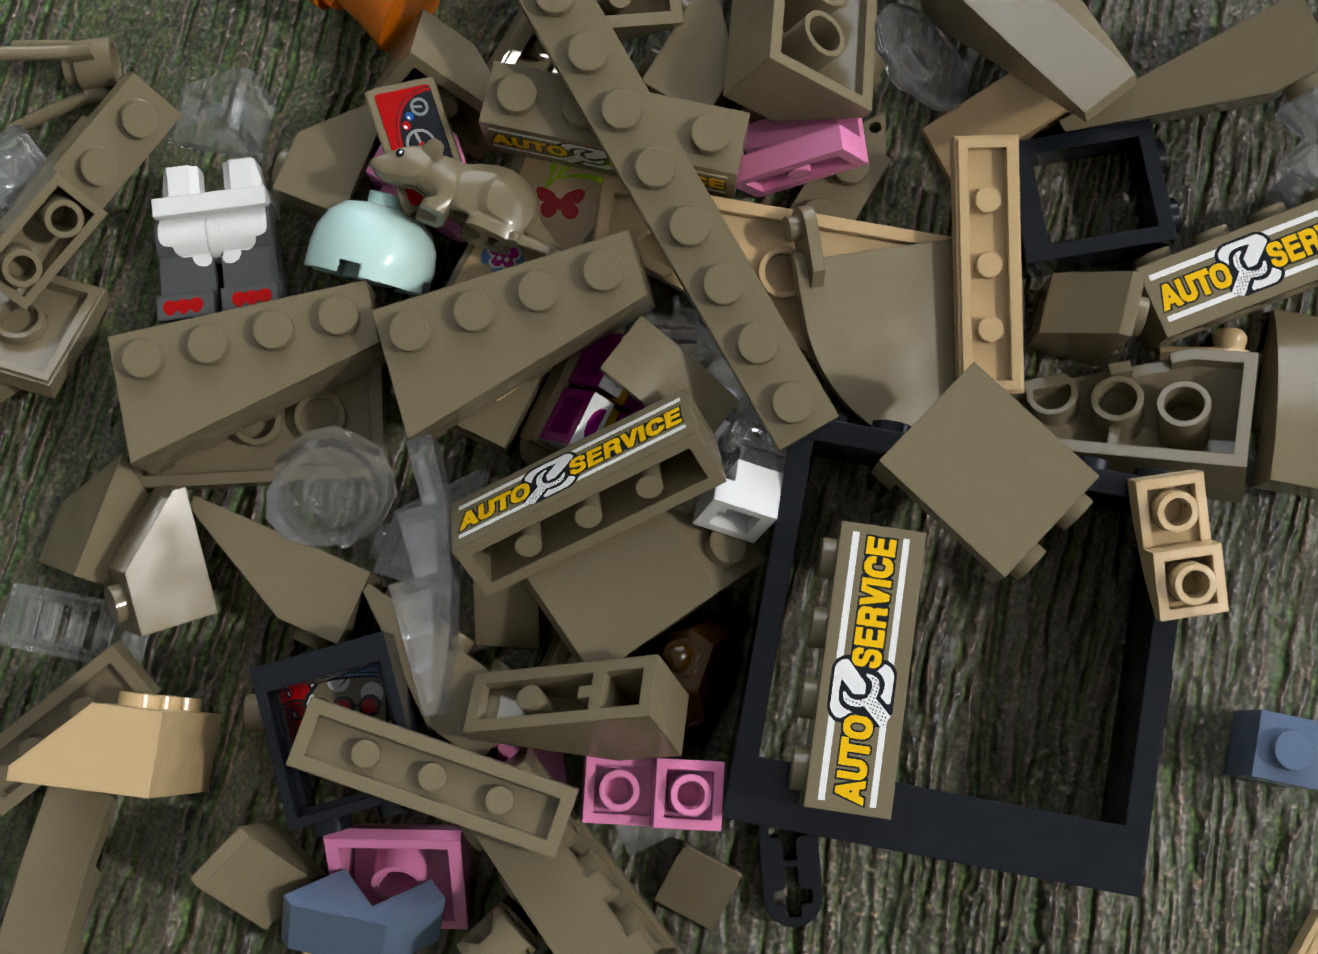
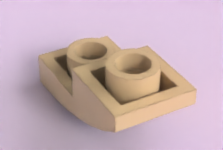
M1191 469L1127 479L1139 556L1156 620L1161 622L1229 612L1222 543L1211 539L1204 471Z

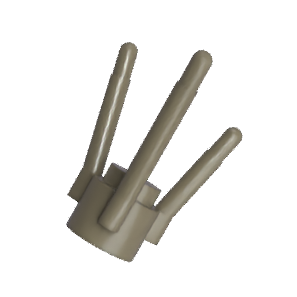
M105 36L83 40H12L10 46H0V61L61 60L62 70L68 85H80L81 89H83L79 93L7 124L4 127L5 133L13 136L87 104L101 102L108 94L107 87L115 86L122 78L121 62L113 38Z

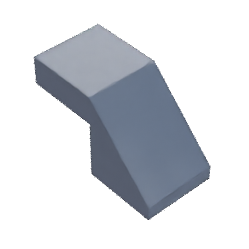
M344 868L283 896L281 939L288 949L311 954H413L439 941L445 897L431 879L372 906Z

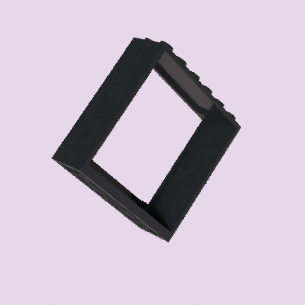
M837 411L839 417L836 420L783 450L780 473L784 475L777 520L770 526L764 557L766 561L763 563L723 788L722 817L1141 898L1178 619L1161 622L1156 620L1143 574L1139 551L1137 554L1100 821L895 782L891 820L803 807L798 805L800 791L788 789L791 762L759 756L811 456L875 467L878 461L911 428L910 425L902 422L882 419L874 420L872 427L847 423V416L841 415V412ZM1077 455L1099 475V478L1085 491V494L1093 500L1090 507L1132 514L1127 479L1171 473L1163 469L1145 467L1134 469V475L1108 470L1109 462L1104 459Z

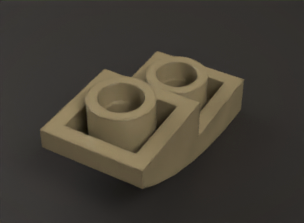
M643 316L637 319L598 370L644 407L686 388L714 434L739 402L711 373Z

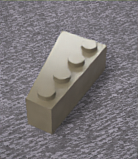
M629 230L380 307L372 310L407 438L429 444L446 434V430L471 415L476 416L496 404V400L528 381L536 380L551 371L554 365L581 349L584 351L654 309L656 305L638 245Z
M357 281L108 336L130 464L156 476L176 466L175 462L199 450L207 451L228 441V436L260 420L266 422L285 413V408L314 394L319 396L385 364L386 359L372 310L382 306L380 299L368 281Z
M523 748L504 762L553 779L531 748ZM574 806L555 859L460 826L466 839L477 851L482 852L485 850L498 870V876L509 896L518 905L523 907L553 954H684L589 825L580 822V813Z

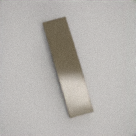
M53 786L47 787L1 926L0 954L83 953L85 943L79 936L102 874L96 867L118 805L112 795Z

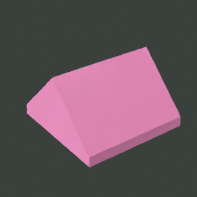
M353 823L354 827L324 835L323 840L329 875L345 868L372 906L432 879L445 897L441 929H469L473 846L466 839L459 825Z

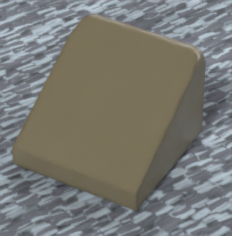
M683 840L654 900L712 931L743 873L740 869Z

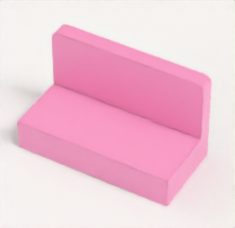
M765 118L750 123L745 146L746 154L743 156L736 188L756 198H760L869 164L862 118L779 122Z

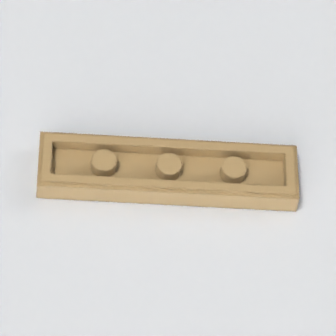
M1019 134L953 136L950 140L955 381L975 362L1009 394L1024 393Z

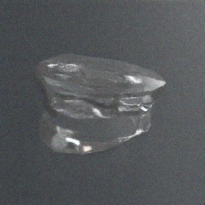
M337 425L308 431L293 441L275 461L274 479L266 491L265 518L284 539L304 546L339 545L340 549L352 546L355 542L373 536L387 517L398 494V488L383 447Z

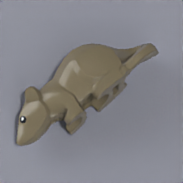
M436 138L430 139L424 145L401 147L370 160V167L382 180L400 188L415 190L423 197L415 219L423 224L438 228L443 226L447 217H449L452 221L461 225L462 229L459 238L462 241L502 255L508 254L511 246L524 248L541 257L563 250L542 224L532 188L524 178L512 169L499 165L465 164L454 158L444 156V145Z

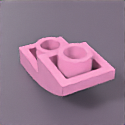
M584 756L580 822L650 826L652 828L721 831L725 762L672 758L617 761Z

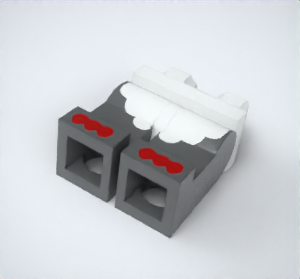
M254 158L230 159L222 163L225 190L205 192L204 175L197 166L183 165L164 169L163 198L151 199L152 215L156 220L155 243L160 269L161 296L156 297L157 319L160 324L291 296L283 238L279 223V203L267 189L261 167Z

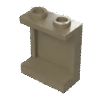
M975 362L958 377L891 447L871 471L890 491L895 485L902 489L986 568L982 575L992 584L1005 578L1008 574L1017 581L1027 574L1046 553V550L1038 542L1055 524L1065 531L1088 509L1093 500L1085 494V491L1099 478V475Z

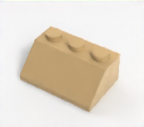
M120 691L117 704L92 702L10 764L6 781L147 799L209 792L221 714L201 712L203 699Z

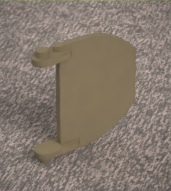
M810 205L795 207L792 216H785L783 218L782 230L785 240L787 242H794L796 252L791 253V266L800 320L808 350L819 374L840 403L866 426L872 427V422L880 419L898 421L913 426L955 382L952 239L823 257L818 221L814 209ZM1022 280V310H1023V335H1024V327H1025V296H1024V287H1023V280Z

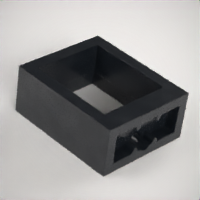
M1151 119L1019 141L1022 280L1048 276L1053 273H1066L1135 261L1151 251L1166 246L1170 247L1178 239L1177 234L1181 228L1180 209L1177 201L1173 197H1168L1164 179L1167 171L1166 148L1161 139H1155ZM1126 151L1144 229L1050 244L1033 167Z
M381 631L249 669L289 831L310 825L313 838L354 827L351 813L376 806L379 819L414 810L365 792L316 805L309 773L286 765L298 732L288 691L377 666L393 724L419 733L394 634Z

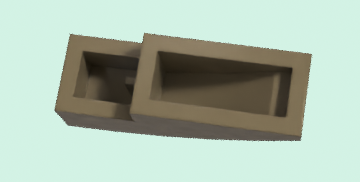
M1273 309L1269 312L1252 431L1260 432L1252 488L1314 500L1318 499V317L1279 309Z

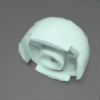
M370 190L367 201L345 200L329 208L320 218L311 236L304 265L355 282L367 280L370 286L376 285L390 289L395 287L394 292L416 297L431 290L437 254L433 236L425 224L419 222L413 216L405 215L398 196Z

